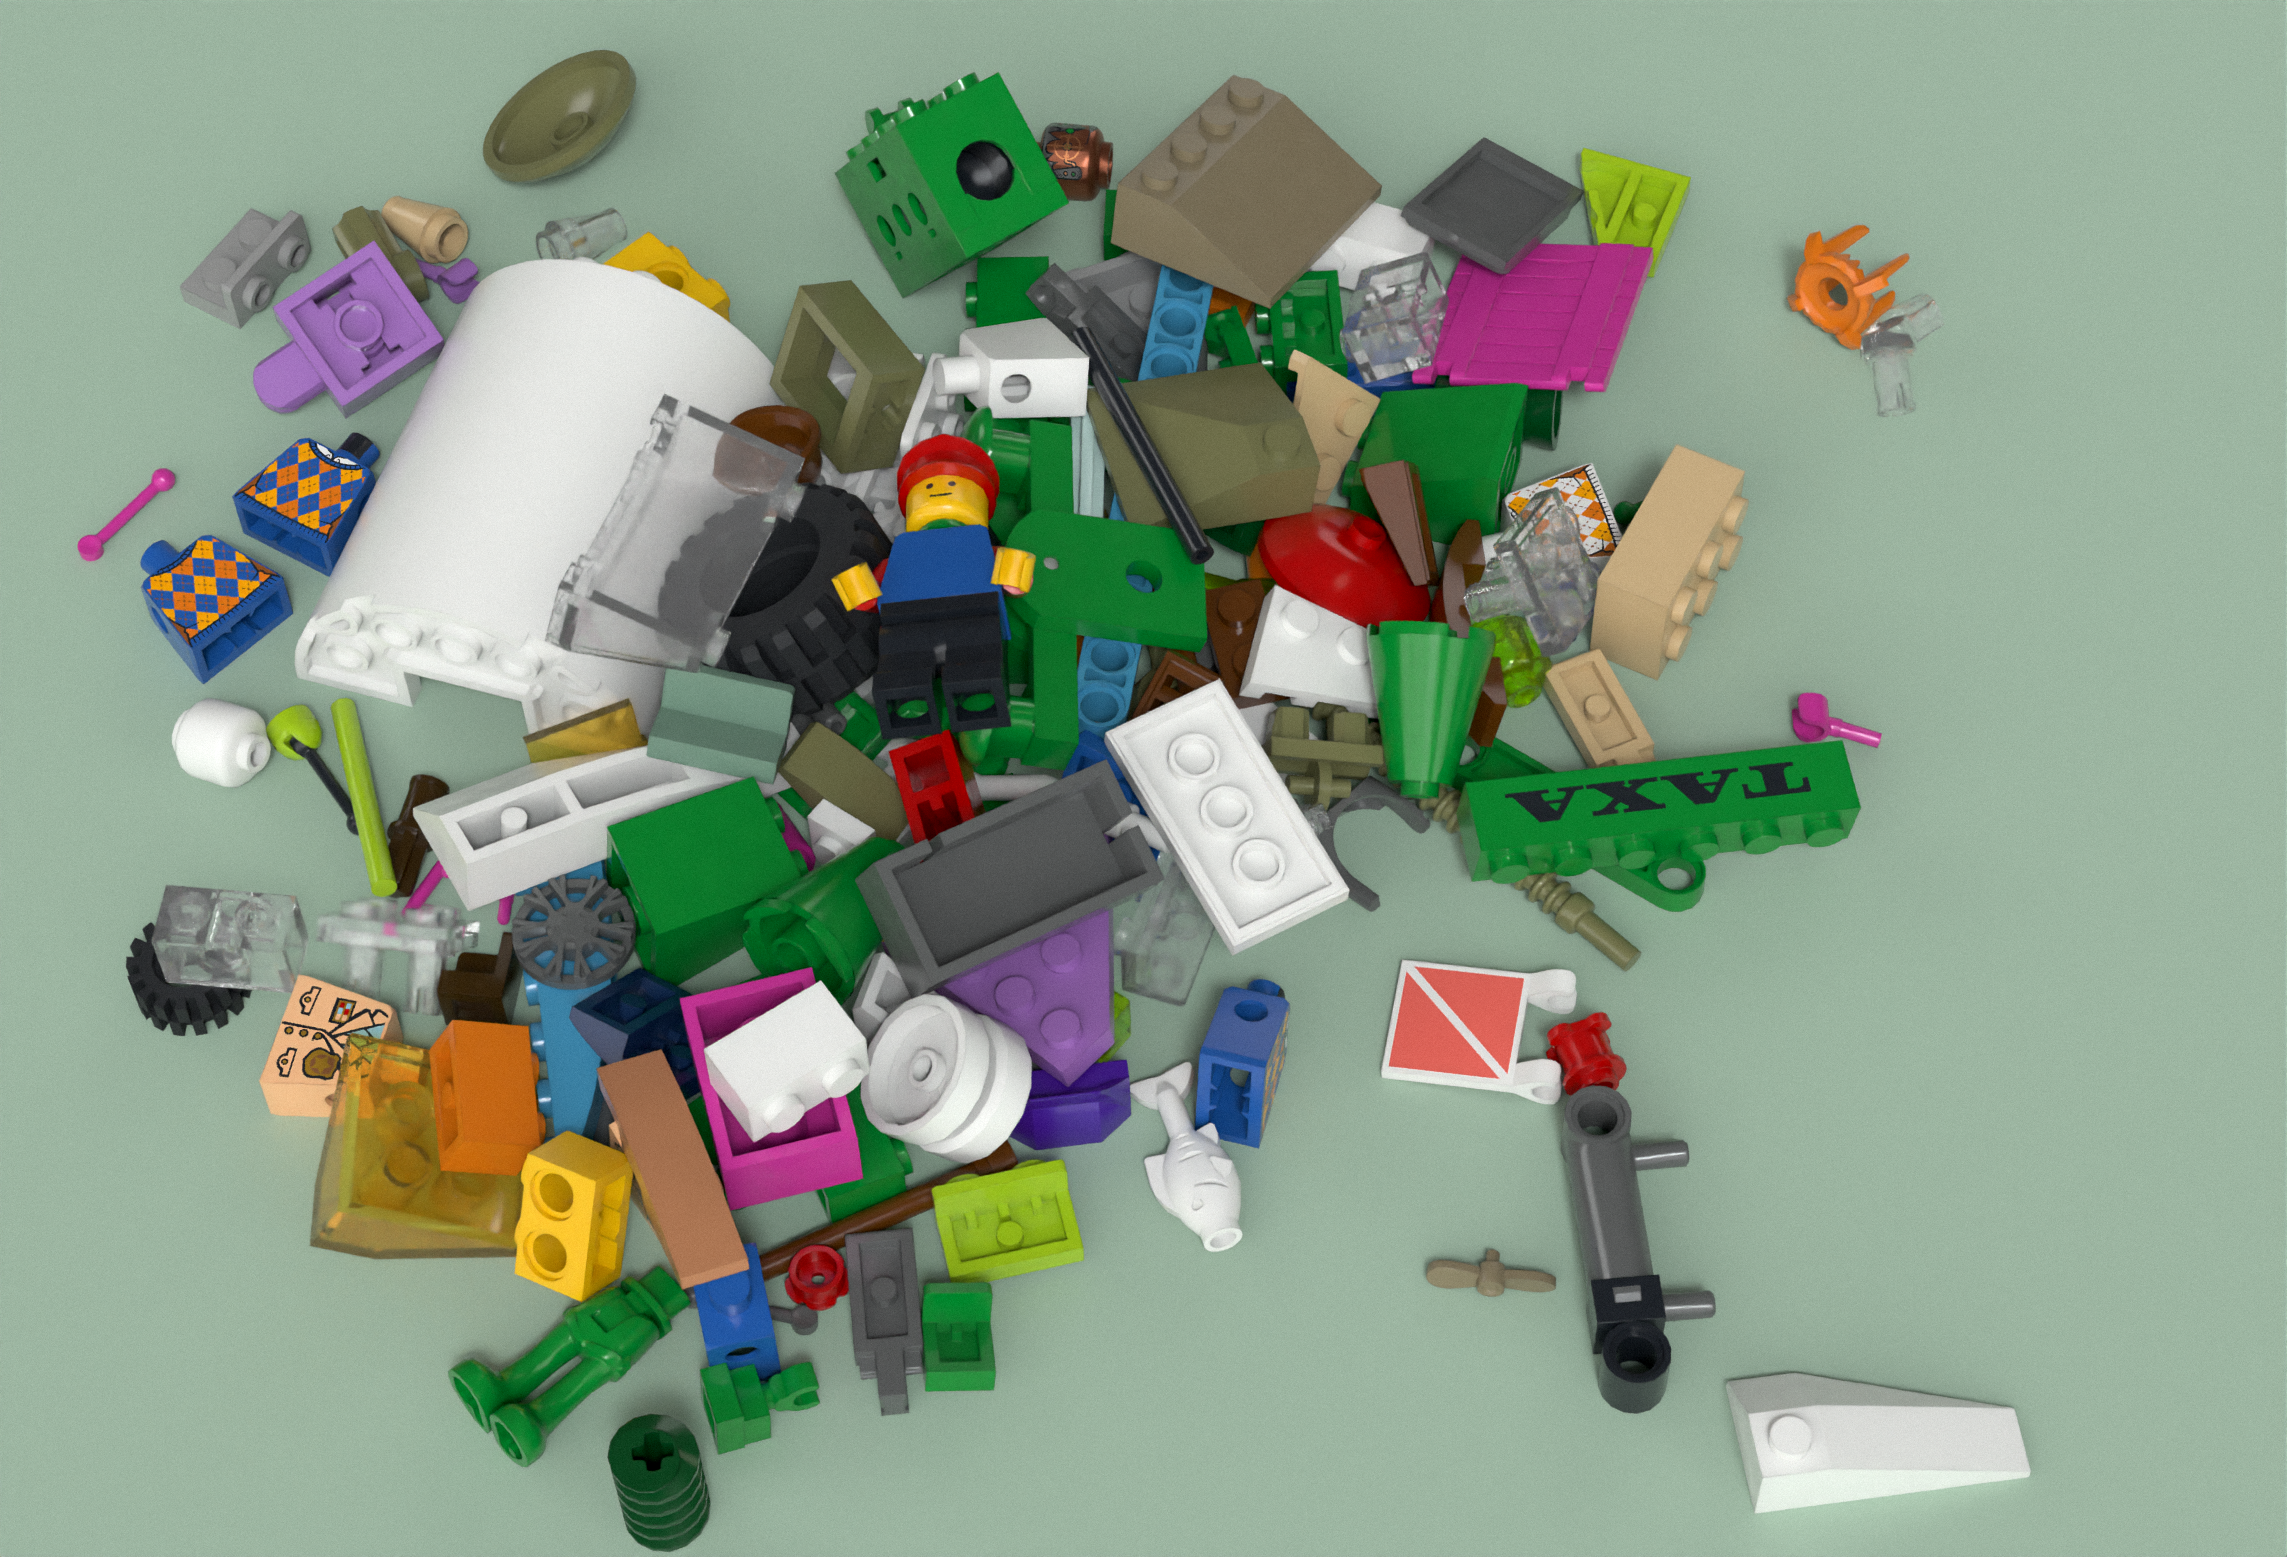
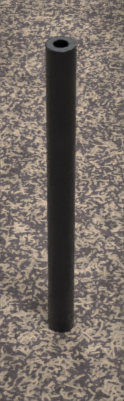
M1089 327L1077 328L1071 333L1069 340L1089 357L1088 376L1191 563L1198 565L1207 562L1214 554L1210 542L1092 330Z

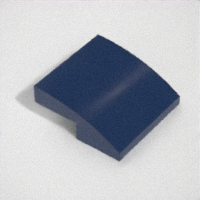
M637 968L572 1006L569 1019L584 1040L608 1065L662 1049L685 1101L700 1092L680 1004V998L692 996L693 994L641 968Z

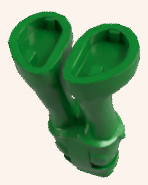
M657 1266L638 1281L628 1276L621 1281L622 1288L617 1285L610 1287L581 1304L566 1309L562 1314L563 1320L538 1344L513 1363L500 1370L493 1371L483 1362L471 1357L462 1360L448 1371L452 1387L463 1405L487 1434L493 1431L499 1447L513 1462L521 1467H529L544 1454L547 1437L591 1393L606 1383H615L622 1379L627 1371L647 1353L656 1340L664 1338L672 1331L670 1320L689 1307L691 1303L684 1290L661 1267ZM577 1356L582 1360L543 1394L529 1403L519 1404L566 1363Z

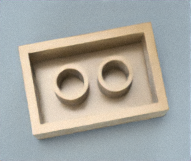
M1678 444L1675 445L1598 578L1589 651L1599 648L1606 660L1657 681L1670 659L1676 662L1680 661L1691 638L1692 627L1689 626L1695 613L1705 616L1717 591L1718 582L1714 580L1720 569L1730 571L1741 550L1743 537L1736 533L1745 518L1749 505V500L1741 497L1745 471Z

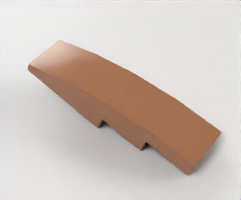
M662 1049L596 1068L600 1090L619 1129L622 1149L641 1188L644 1209L682 1290L750 1269L746 1252L726 1198L684 1096Z

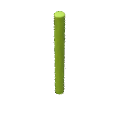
M340 698L331 704L330 710L370 887L375 896L386 897L396 891L397 882L356 705L349 698Z

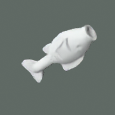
M1185 1062L1161 1076L1130 1084V1094L1141 1105L1149 1109L1159 1110L1170 1138L1166 1154L1147 1157L1144 1161L1149 1183L1157 1201L1168 1213L1180 1218L1189 1229L1200 1236L1206 1250L1218 1252L1236 1245L1243 1235L1238 1223L1241 1209V1181L1233 1161L1221 1148L1220 1138L1215 1125L1209 1123L1197 1131L1194 1129L1183 1100L1190 1092L1195 1073L1191 1063Z

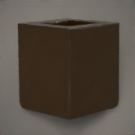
M503 932L498 955L463 952L458 956L455 970H441L436 992L446 1025H449L452 1020L512 1025L523 968L515 955L511 932Z

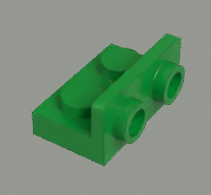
M1338 270L1305 272L1270 309L1255 303L1256 334H1267L1268 345H1259V363H1262L1286 396L1287 382H1297L1298 378L1297 372L1288 369L1289 360L1294 349L1312 357L1347 379L1348 360Z

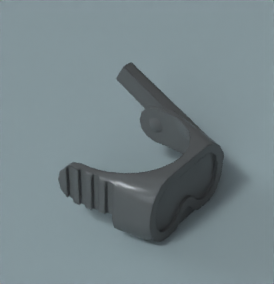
M1371 775L1351 791L1348 799L1343 798L1311 826L1349 888L1348 897L1369 912H1373L1380 907L1379 895L1354 878L1340 862L1333 839L1337 818L1355 810L1373 809L1380 811L1387 805L1415 832L1421 834L1430 828L1429 819L1424 817L1422 809L1418 810L1415 803L1400 796L1396 791Z

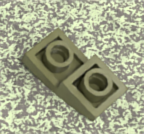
M810 723L782 759L778 770L779 774L812 809L822 799H825L875 829L876 837L895 841L909 822L898 784L857 748L821 723Z

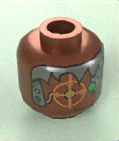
M1050 123L1042 134L1041 142H1037L1065 196L1068 200H1094L1099 194L1100 188L1109 189L1113 167V143L1105 142L1101 130L1095 126Z

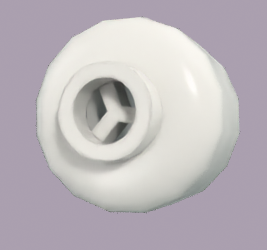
M206 698L184 711L178 718L172 734V745L180 767L192 777L224 787L237 788L249 782L264 768L270 756L271 747L264 719L253 709L221 699Z

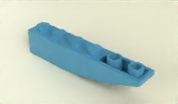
M604 859L564 874L566 880H590L591 875L597 876V880L604 879L607 881ZM548 881L538 884L536 886L540 890L541 888L548 885ZM536 886L515 893L516 897L526 894L530 895L532 889ZM567 894V897L571 902H579L586 894ZM557 898L548 901L555 911L562 907ZM599 898L591 910L594 911L604 899ZM536 910L529 921L542 922L547 920L548 916ZM612 915L605 917L602 923H612ZM540 937L523 939V941L526 942ZM602 937L604 940L615 943L614 939ZM552 950L544 951L534 958V962L545 969L555 954ZM595 952L585 959L590 971L596 970L608 962L600 952ZM565 960L563 975H574L575 961ZM523 969L528 1005H540L541 1022L530 1023L532 1049L537 1054L539 1062L546 1061L548 1078L538 1080L536 1085L539 1108L544 1118H553L555 1136L545 1137L543 1144L567 1130L593 1140L604 1097L600 1090L596 1068L608 1064L584 1040L569 1019L572 1006L617 981L618 973L607 981L593 987L564 990L552 988L536 981Z

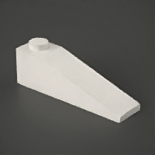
M1800 1373L1728 1381L1726 1385L1754 1514L2027 1478L2031 1473L2014 1408Z

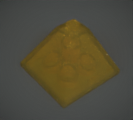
M350 1033L347 1037L314 1187L310 1246L371 1259L516 1257L517 1245L514 1235L517 1223L521 1218L524 1185L521 1182L522 1170L517 1176L440 1171L429 1050L356 1033ZM536 1086V1087H535V1094H536V1103H537V1112H538L539 1102H538L537 1086Z

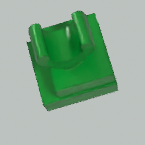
M811 1362L793 1365L780 1374L770 1377L767 1382L760 1384L754 1364L733 1370L728 1369L727 1363L700 1369L701 1401L718 1455L745 1448L747 1444L771 1438L769 1410L775 1409L779 1412L786 1410L801 1411L820 1404L816 1392L819 1389V1384Z

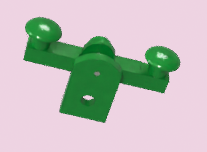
M982 406L970 415L960 437L980 446L993 460L999 475V491L1017 494V509L1026 511V516L1012 529L1004 547L1026 551L1036 556L1033 584L1029 593L1024 597L1016 599L1007 597L1004 594L1011 629V640H1008V652L1016 655H1028V684L1021 696L1010 695L1012 727L958 732L959 744L966 760L975 766L980 765L985 754L1020 759L1021 765L1065 771L1079 744L1077 635L1200 653L1207 641L1204 563L1198 565L1191 563L1172 528L1074 514L1072 426L1029 420L1023 434L993 429L991 408L989 406ZM1139 575L1146 578L1153 585L1155 591L1145 593L1136 590L1129 584L1126 576ZM990 694L973 695L963 702L962 707L970 711L987 709L995 703L994 696Z

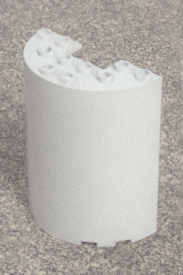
M578 257L574 260L543 259L526 261L510 265L492 273L483 279L468 297L298 640L295 650L297 678L413 707L422 689L419 677L422 676L521 701L529 737L591 753L648 745L649 734L661 707L666 667L671 659H676L663 639L660 629L662 592L668 590L667 577L674 565L682 563L684 560L683 551L693 539L699 541L708 532L706 527L719 516L723 520L735 512L734 506L740 503L742 495H739L730 487L719 470L717 462L719 442L728 424L741 413L756 407L783 404L781 398L769 385L774 366L751 340L719 314L684 293L663 284L656 276L645 271L631 272L599 264L586 257Z

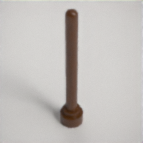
M1006 1140L987 1157L970 1162L759 1255L764 1283L787 1273L792 1258L805 1247L824 1245L837 1251L846 1247L845 1235L883 1231L933 1209L932 1188L944 1185L954 1177L964 1174L985 1176L1011 1170L1019 1163L1010 1143Z

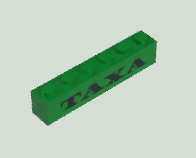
M1843 740L1466 782L1456 815L1471 881L1492 880L1498 884H1509L1518 882L1528 875L1556 872L1559 876L1570 877L1583 874L1596 867L1619 865L1624 869H1638L1657 860L1682 858L1688 862H1699L1712 858L1717 853L1745 850L1748 854L1759 855L1774 851L1780 846L1807 843L1811 847H1826L1848 838L1861 805Z

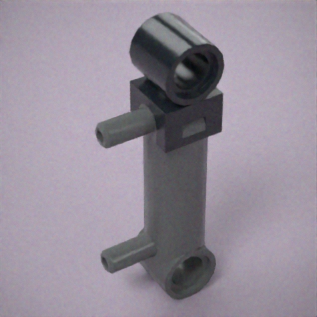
M1593 1085L1578 1090L1570 1097L1565 1106L1561 1152L1568 1165L1588 1291L1586 1315L1592 1353L1601 1354L1598 1388L1602 1398L1611 1407L1623 1413L1638 1414L1649 1411L1660 1403L1666 1391L1671 1363V1346L1667 1337L1663 1334L1665 1322L1712 1318L1716 1313L1714 1294L1709 1290L1662 1294L1659 1274L1654 1275L1636 1171L1686 1167L1689 1163L1688 1144L1684 1140L1632 1144L1630 1136L1632 1111L1628 1101L1618 1091L1607 1086ZM1591 1126L1600 1127L1606 1130L1608 1134L1601 1136L1592 1135L1583 1129ZM1627 1361H1637L1644 1364L1649 1371L1641 1374L1630 1373L1624 1370L1620 1364Z

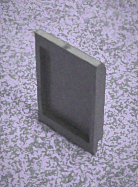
M1483 137L1403 207L1401 217L1405 218L1406 222L1415 229L1499 274H1508L1568 218L1571 209L1581 200L1584 191Z

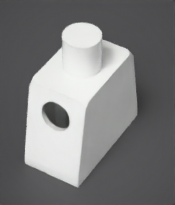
M1047 318L965 329L960 335L959 357L936 358L933 363L932 376L934 388L938 395L964 394L977 408L989 406L992 410L993 418L1086 416L1089 357Z

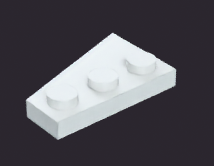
M1275 585L1265 596L1239 695L1258 699L1265 692L1289 696L1291 704L1311 708L1317 702L1345 706L1349 712L1363 713L1369 718L1378 719L1366 640L1367 629Z

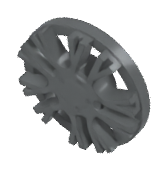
M559 875L560 879H548L547 886L540 890L536 886L532 889L530 895L526 894L523 897L524 904L519 909L515 919L512 920V943L515 955L525 972L546 986L564 990L593 987L617 974L630 959L635 948L637 936L634 914L627 898L622 895L618 888L614 890L608 886L606 880H597V876L591 875L590 880H566L565 875ZM567 894H586L579 902H571L567 897ZM554 898H557L562 906L556 911L548 902ZM599 898L604 899L594 911L591 910ZM536 910L548 916V919L542 922L529 921ZM618 911L624 922L602 923L605 917ZM540 937L526 942L523 941V939ZM602 937L619 940L623 942L622 945H618L607 940L602 939ZM552 950L555 954L545 969L532 960L544 951ZM595 952H600L608 962L600 968L590 971L585 959ZM565 960L575 961L574 975H563Z

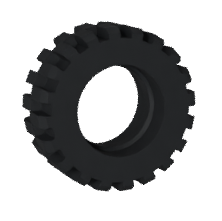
M809 482L795 483L794 488L791 490L781 486L765 491V497L755 501L749 498L734 506L736 511L723 520L720 516L706 527L708 532L699 541L693 539L683 551L684 560L682 563L673 566L667 577L668 590L662 592L660 603V629L662 637L677 660L794 686L795 696L791 721L793 715L801 713L810 716L824 710L823 704L834 698L838 701L842 700L854 692L852 686L863 677L869 680L873 673L878 671L880 626H882L880 614L860 611L855 608L847 612L831 579L841 572L864 562H867L872 572L882 560L889 558L893 546L866 504L859 497L847 493L846 490L826 484H822L820 487Z

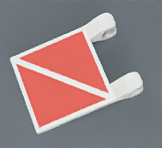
M1402 959L1381 1068L1382 1078L1509 1092L1541 1104L1557 1103L1562 1091L1560 1064L1549 1059H1536L1518 1063L1528 1003L1553 1013L1569 1014L1573 1012L1577 1000L1575 974L1565 969H1551L1531 974Z

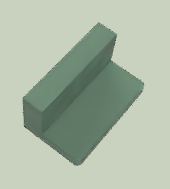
M671 659L666 667L661 707L649 734L646 756L745 779L754 776L758 782L773 785L787 747L795 688L790 684Z

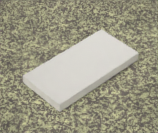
M1220 679L1105 732V745L1232 956L1348 899L1349 888Z

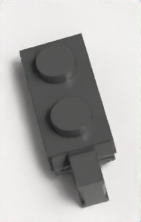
M1057 264L1051 265L1039 276L1025 294L1040 312L1068 338L1077 328L1089 327L1117 377L1131 380L1132 382L1138 381L1147 334L1097 285L1090 290L1078 282L1075 283Z
M913 1228L845 1235L856 1366H859L861 1380L877 1379L882 1416L909 1413L906 1375L923 1374L921 1360L923 1355V1337Z

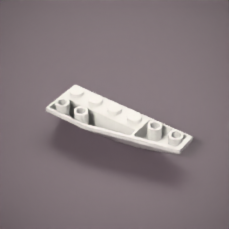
M790 722L787 747L783 758L800 737L792 722ZM648 745L532 763L414 807L413 816L467 910L471 911L546 882L548 879L559 877V875L567 874L606 859L607 827L742 781L745 778L646 756ZM779 772L773 785L756 781L763 797L791 787Z

